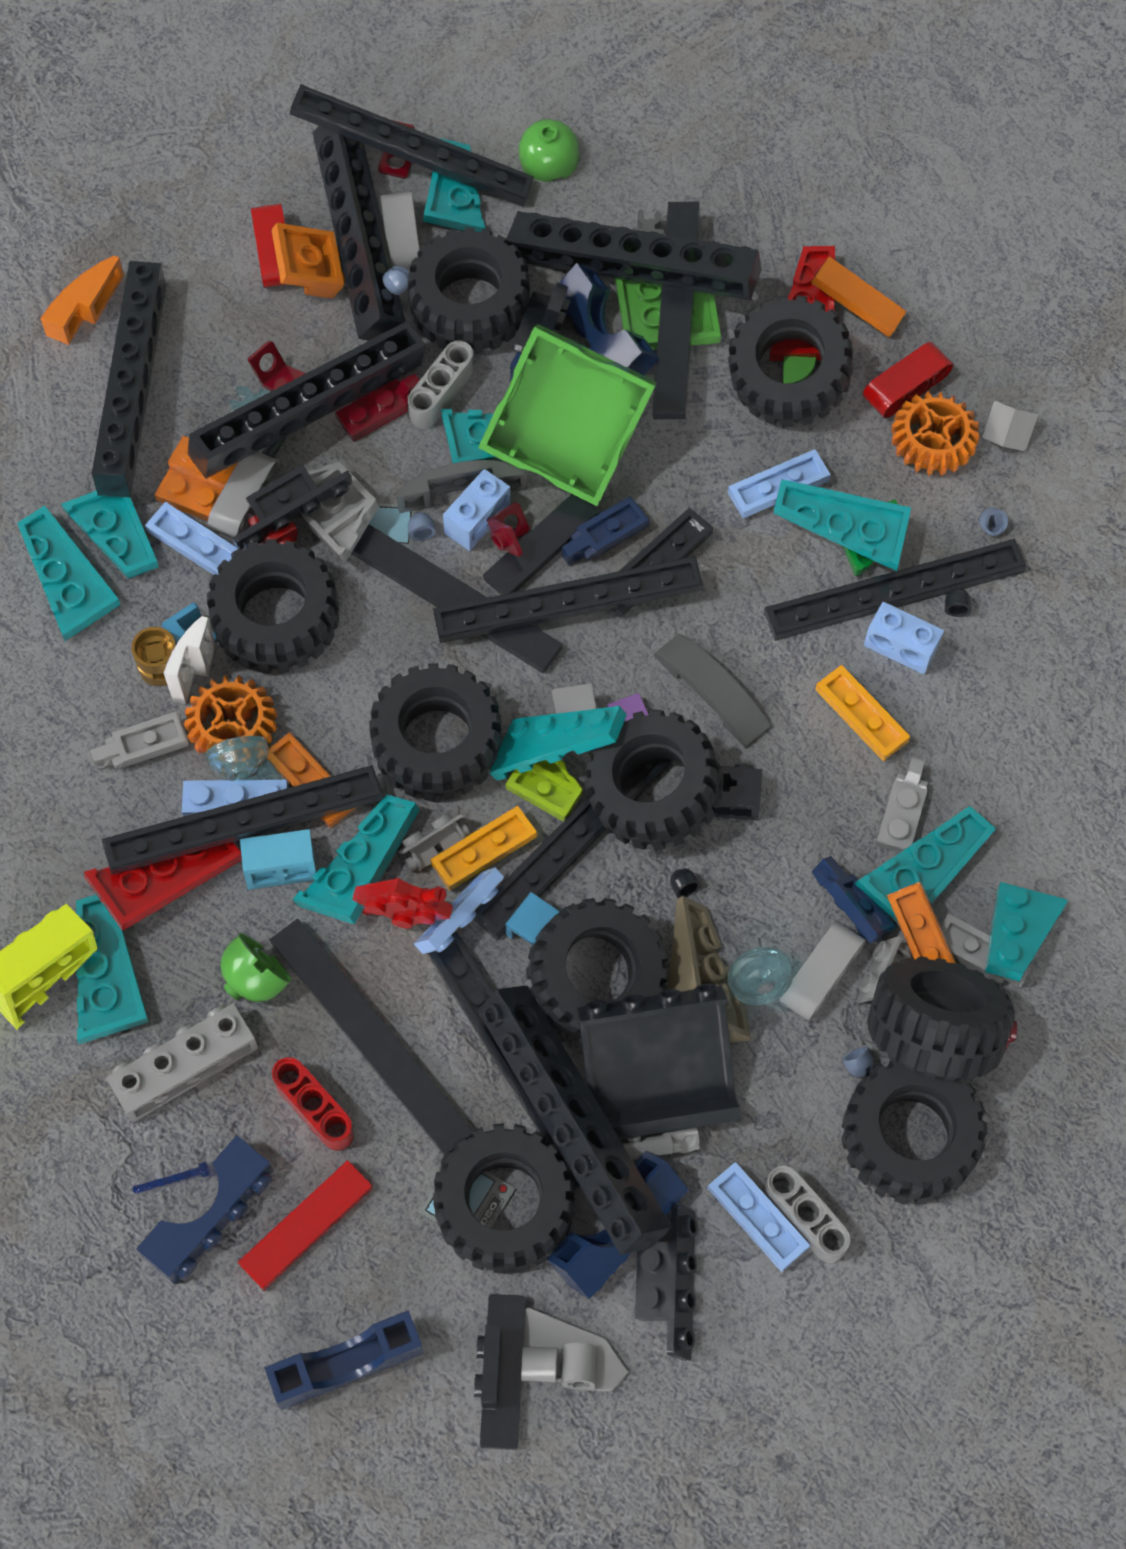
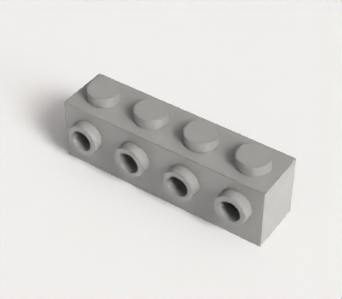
M234 1003L227 1007L225 1005L216 1007L207 1014V1019L196 1025L188 1024L176 1032V1037L164 1044L159 1042L151 1045L144 1051L142 1057L133 1062H123L111 1071L112 1074L106 1077V1080L132 1123L259 1049L254 1036Z

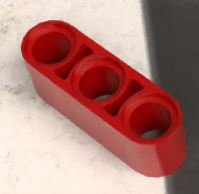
M282 203L251 208L263 288L287 285L281 284L272 236V228L276 223L285 224Z
M927 342L874 378L865 387L862 396L883 418H889L902 409L905 401L912 402V398L915 395L921 396L945 379L952 371L954 364L933 342Z
M292 1057L278 1060L272 1069V1079L279 1094L325 1146L334 1151L348 1148L354 1139V1129L348 1114L300 1061ZM293 1071L299 1074L296 1082L292 1084L281 1082L282 1076L287 1072ZM316 1097L323 1101L317 1110L309 1111L304 1108L305 1102L310 1098ZM334 1124L346 1126V1131L340 1137L329 1136L327 1134L328 1129Z

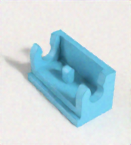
M310 829L240 839L243 873L248 890L314 881L312 877L316 873Z

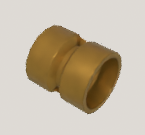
M148 627L141 630L135 635L131 644V652L141 678L147 684L153 686L167 685L164 671L176 646L173 635L161 627Z

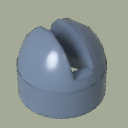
M394 266L383 275V283L391 293L400 295L408 288V275L410 272L402 266Z
M990 507L983 510L980 514L979 524L983 531L989 535L996 536L1003 533L1007 528L1008 517L1002 510ZM989 517H990V520H991V522H992L993 527H990V526H989Z
M418 512L409 519L408 531L412 540L423 541L434 536L436 531L431 516Z
M866 1046L852 1050L842 1059L847 1071L857 1078L865 1077L866 1072L870 1073L874 1067L873 1056Z

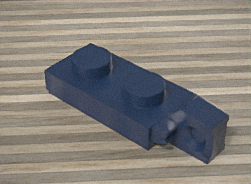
M629 496L578 526L576 532L571 535L572 541L562 546L561 556L569 566L583 559L584 556L587 560L596 558L648 527L650 520L632 497Z
M832 856L821 860L815 869L812 870L820 886H824L834 898L837 907L847 914L855 924L859 934L866 938L870 944L889 936L896 929V925L882 908L854 884L858 881L855 875H847Z

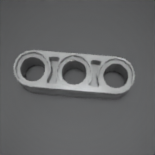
M412 192L380 195L384 231L392 266H402L410 272L412 260L416 257L418 258L417 252L419 251Z
M454 341L447 345L408 396L409 419L415 427L427 429L435 425L441 417V409H447L471 379L474 373L473 350L468 343ZM420 407H428L425 410L418 409Z
M256 452L239 461L212 507L208 517V527L232 538L248 529V519L255 516L247 503L246 497L277 478L280 470V460L261 452Z
M836 920L787 986L779 1002L806 1020L811 1021L863 948L866 939Z
M785 1165L774 1168L769 1173L764 1188L767 1198L810 1244L809 1248L820 1260L827 1263H835L841 1260L851 1241L847 1228L797 1171ZM777 1179L787 1180L792 1187V1191L784 1194L779 1193L773 1187V1182ZM801 1207H809L814 1210L817 1219L812 1222L803 1221L799 1217L797 1210ZM826 1235L836 1236L841 1242V1248L834 1251L827 1249L823 1244L822 1238Z

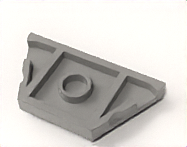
M340 462L326 465L318 470H308V473L316 486L319 487L347 471V469ZM352 474V485L349 486L350 490L337 499L332 497L320 503L321 507L308 516L299 515L342 563L348 559L379 508L376 499Z

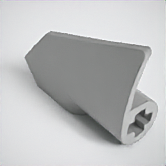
M527 1308L525 1310L521 1381L561 1383L563 1387L573 1390L612 1392L628 1374V1371L605 1338L534 1309Z

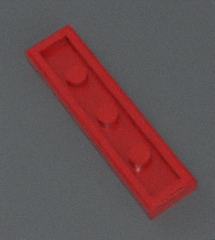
M347 1160L237 1262L238 1265L264 1292L373 1189V1186Z

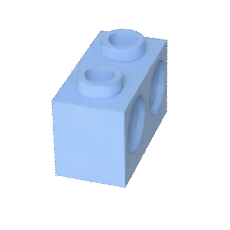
M483 469L443 514L444 534L468 551H471L490 530L486 520L511 505L510 486Z
M882 602L868 628L864 646L917 672L925 674L938 650L944 630Z

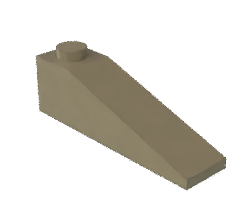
M681 896L677 899L668 989L686 991L693 990L696 986L706 983L715 984L716 986L722 985L728 998L726 1013L730 1043L747 1041L751 1039L746 1007L742 997H735L729 979L734 976L730 966H724L719 957L717 949L720 948L721 943L707 907Z

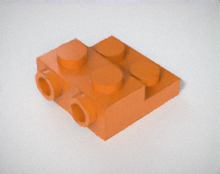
M276 223L272 228V236L281 284L301 286L304 288L305 295L334 299L337 293L342 290L345 282L344 273L341 272L340 255L334 232Z
M182 436L168 460L169 470L154 495L156 501L163 504L167 502L180 511L208 522L212 507L238 462L205 479L187 454L189 438Z

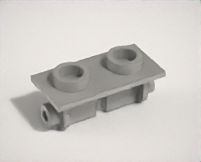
M449 812L432 821L433 829L424 835L417 831L402 840L404 847L398 850L397 853L404 854L407 852L409 858L405 860V863L412 872L416 869L421 871L424 867L431 864L430 859L438 855L434 848L436 844L439 843L442 850L445 851L470 835V831L464 823L459 826L456 822L463 817L461 814L451 817Z
M901 936L884 940L875 948L872 956L874 962L870 971L863 976L859 984V990L861 991L856 1000L857 1003L873 1000L879 976L887 967L895 962H900L902 959L913 958L909 946L900 944L903 939Z

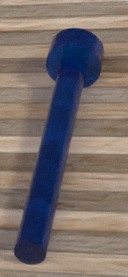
M207 1161L199 1163L198 1168L136 1185L132 1189L135 1194L200 1174L202 1177L210 1176V1170Z

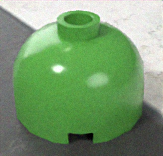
M541 119L531 124L522 134L519 142L518 152L522 169L526 174L534 176L535 180L553 182V179L567 178L576 170L580 160L579 144L576 135L569 126L559 120Z
M240 933L234 938L222 954L220 961L221 974L227 982L223 987L230 996L238 1001L243 997L251 1002L262 1003L280 994L291 982V976L273 954L269 957L261 950L264 946L245 933Z

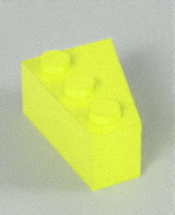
M67 903L58 910L49 912L40 923L29 931L20 933L12 943L0 951V1012L16 1030L25 1023L21 1017L36 1002L42 1005L49 998L46 992L60 977L66 981L98 949L92 929Z

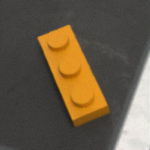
M840 665L816 684L815 690L883 762L909 742L910 735L843 665Z
M517 805L430 859V863L447 889L451 891L537 838V831Z

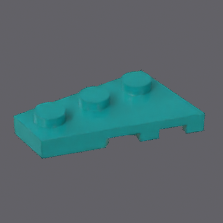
M440 138L443 141L471 151L468 144ZM433 171L423 222L465 231V228H474V231L482 232V229H485V225L481 217V203L477 189Z
M97 491L61 504L63 511L127 579L159 567L130 497L98 496Z
M1000 882L996 891L985 972L1020 981L1058 917L1063 912L1068 900Z

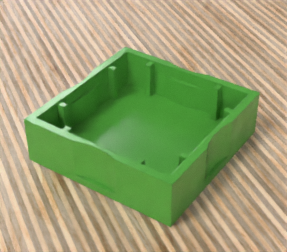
M537 324L533 328L514 369L513 378L506 394L497 406L478 448L520 469L540 474L555 486L598 506L657 382Z

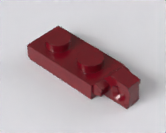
M414 374L403 379L401 382L398 379L389 382L335 412L336 419L352 441L355 442L407 413L408 396L420 379Z

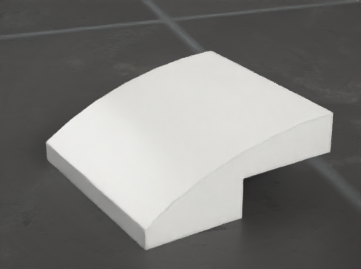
M201 616L189 627L178 641L167 662L164 676L173 702L187 704L194 676H209L217 647L208 617Z

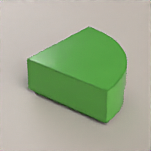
M784 356L782 383H798L810 377L814 371L816 357Z

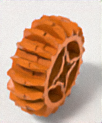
M928 391L924 395V399L915 395L912 398V402L905 401L902 409L898 410L895 414V422L892 423L891 427L893 435L891 439L892 446L897 447V457L905 456V466L911 463L915 464L914 469L916 473L921 468L927 469L928 476L933 473V470H938L940 475L943 476L946 474L947 468L955 473L959 465L965 467L969 458L975 454L976 445L980 439L978 422L973 421L975 417L974 411H965L967 407L966 402L955 403V395L950 397L949 400L943 398L942 391L937 397H932ZM919 422L920 428L918 433L912 434L910 427L914 423ZM958 433L960 441L952 446L950 443L952 435Z
M224 675L223 683L217 684L211 678V688L206 689L199 686L198 691L201 697L191 696L190 703L192 707H187L185 710V715L188 719L185 720L184 726L186 731L189 732L187 735L189 742L195 744V749L199 754L205 752L206 758L210 762L217 756L219 763L222 765L227 762L228 758H232L233 764L238 765L239 757L245 756L251 762V752L256 751L263 754L264 748L262 743L271 744L272 736L270 733H274L277 730V725L274 721L277 720L278 716L276 709L273 708L274 701L272 697L267 696L266 689L263 686L256 688V683L253 679L244 684L243 678L240 675L236 677L234 682H230L229 677ZM211 710H213L216 717L211 722V727L205 730V720ZM256 710L258 712L257 721L254 727L248 730L246 722L251 718L250 714Z

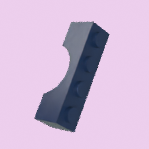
M576 263L559 282L568 286L565 298L571 301L566 315L570 316L575 322L573 325L574 329L591 344L589 349L645 375L659 360V357L643 336L628 330H623L616 334L609 332L605 322V306L611 292L595 270Z
M238 1135L233 1138L212 1162L218 1177V1193L211 1208L200 1218L188 1223H171L161 1220L136 1248L141 1257L173 1284L180 1278L185 1280L194 1271L198 1264L195 1260L205 1249L210 1251L218 1244L223 1236L221 1233L223 1228L230 1221L236 1222L248 1207L246 1202L255 1192L257 1194L263 1192L272 1180L271 1174L273 1169L270 1162Z
M645 1151L634 1164L666 1216L671 1210L672 1205H677L679 1200L686 1194L688 1188L667 1161ZM606 1229L593 1235H580L571 1231L547 1257V1261L569 1287L590 1299L603 1287L604 1283L617 1268L629 1258L631 1253L620 1255Z
M409 1310L372 1324L361 1334L340 1344L315 1352L299 1353L268 1365L264 1369L276 1403L282 1411L422 1355L424 1352Z

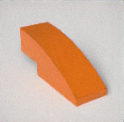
M113 255L78 276L54 299L40 318L47 337L69 345L84 320L96 324L124 277L119 257Z

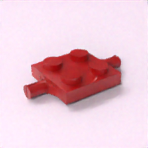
M400 878L357 886L352 898L353 901L365 906L362 913L366 914V916L371 914L384 915L392 919L391 923L405 929L412 928V925H432L435 921L450 919L453 905L444 901L447 895L445 888H441V886L436 888H420Z

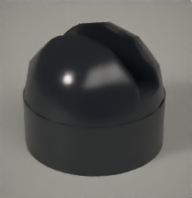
M953 589L946 595L945 613L947 615L963 617L971 613L972 601L969 593L964 589Z
M687 868L677 869L670 878L671 889L677 898L691 896L701 885L696 874Z

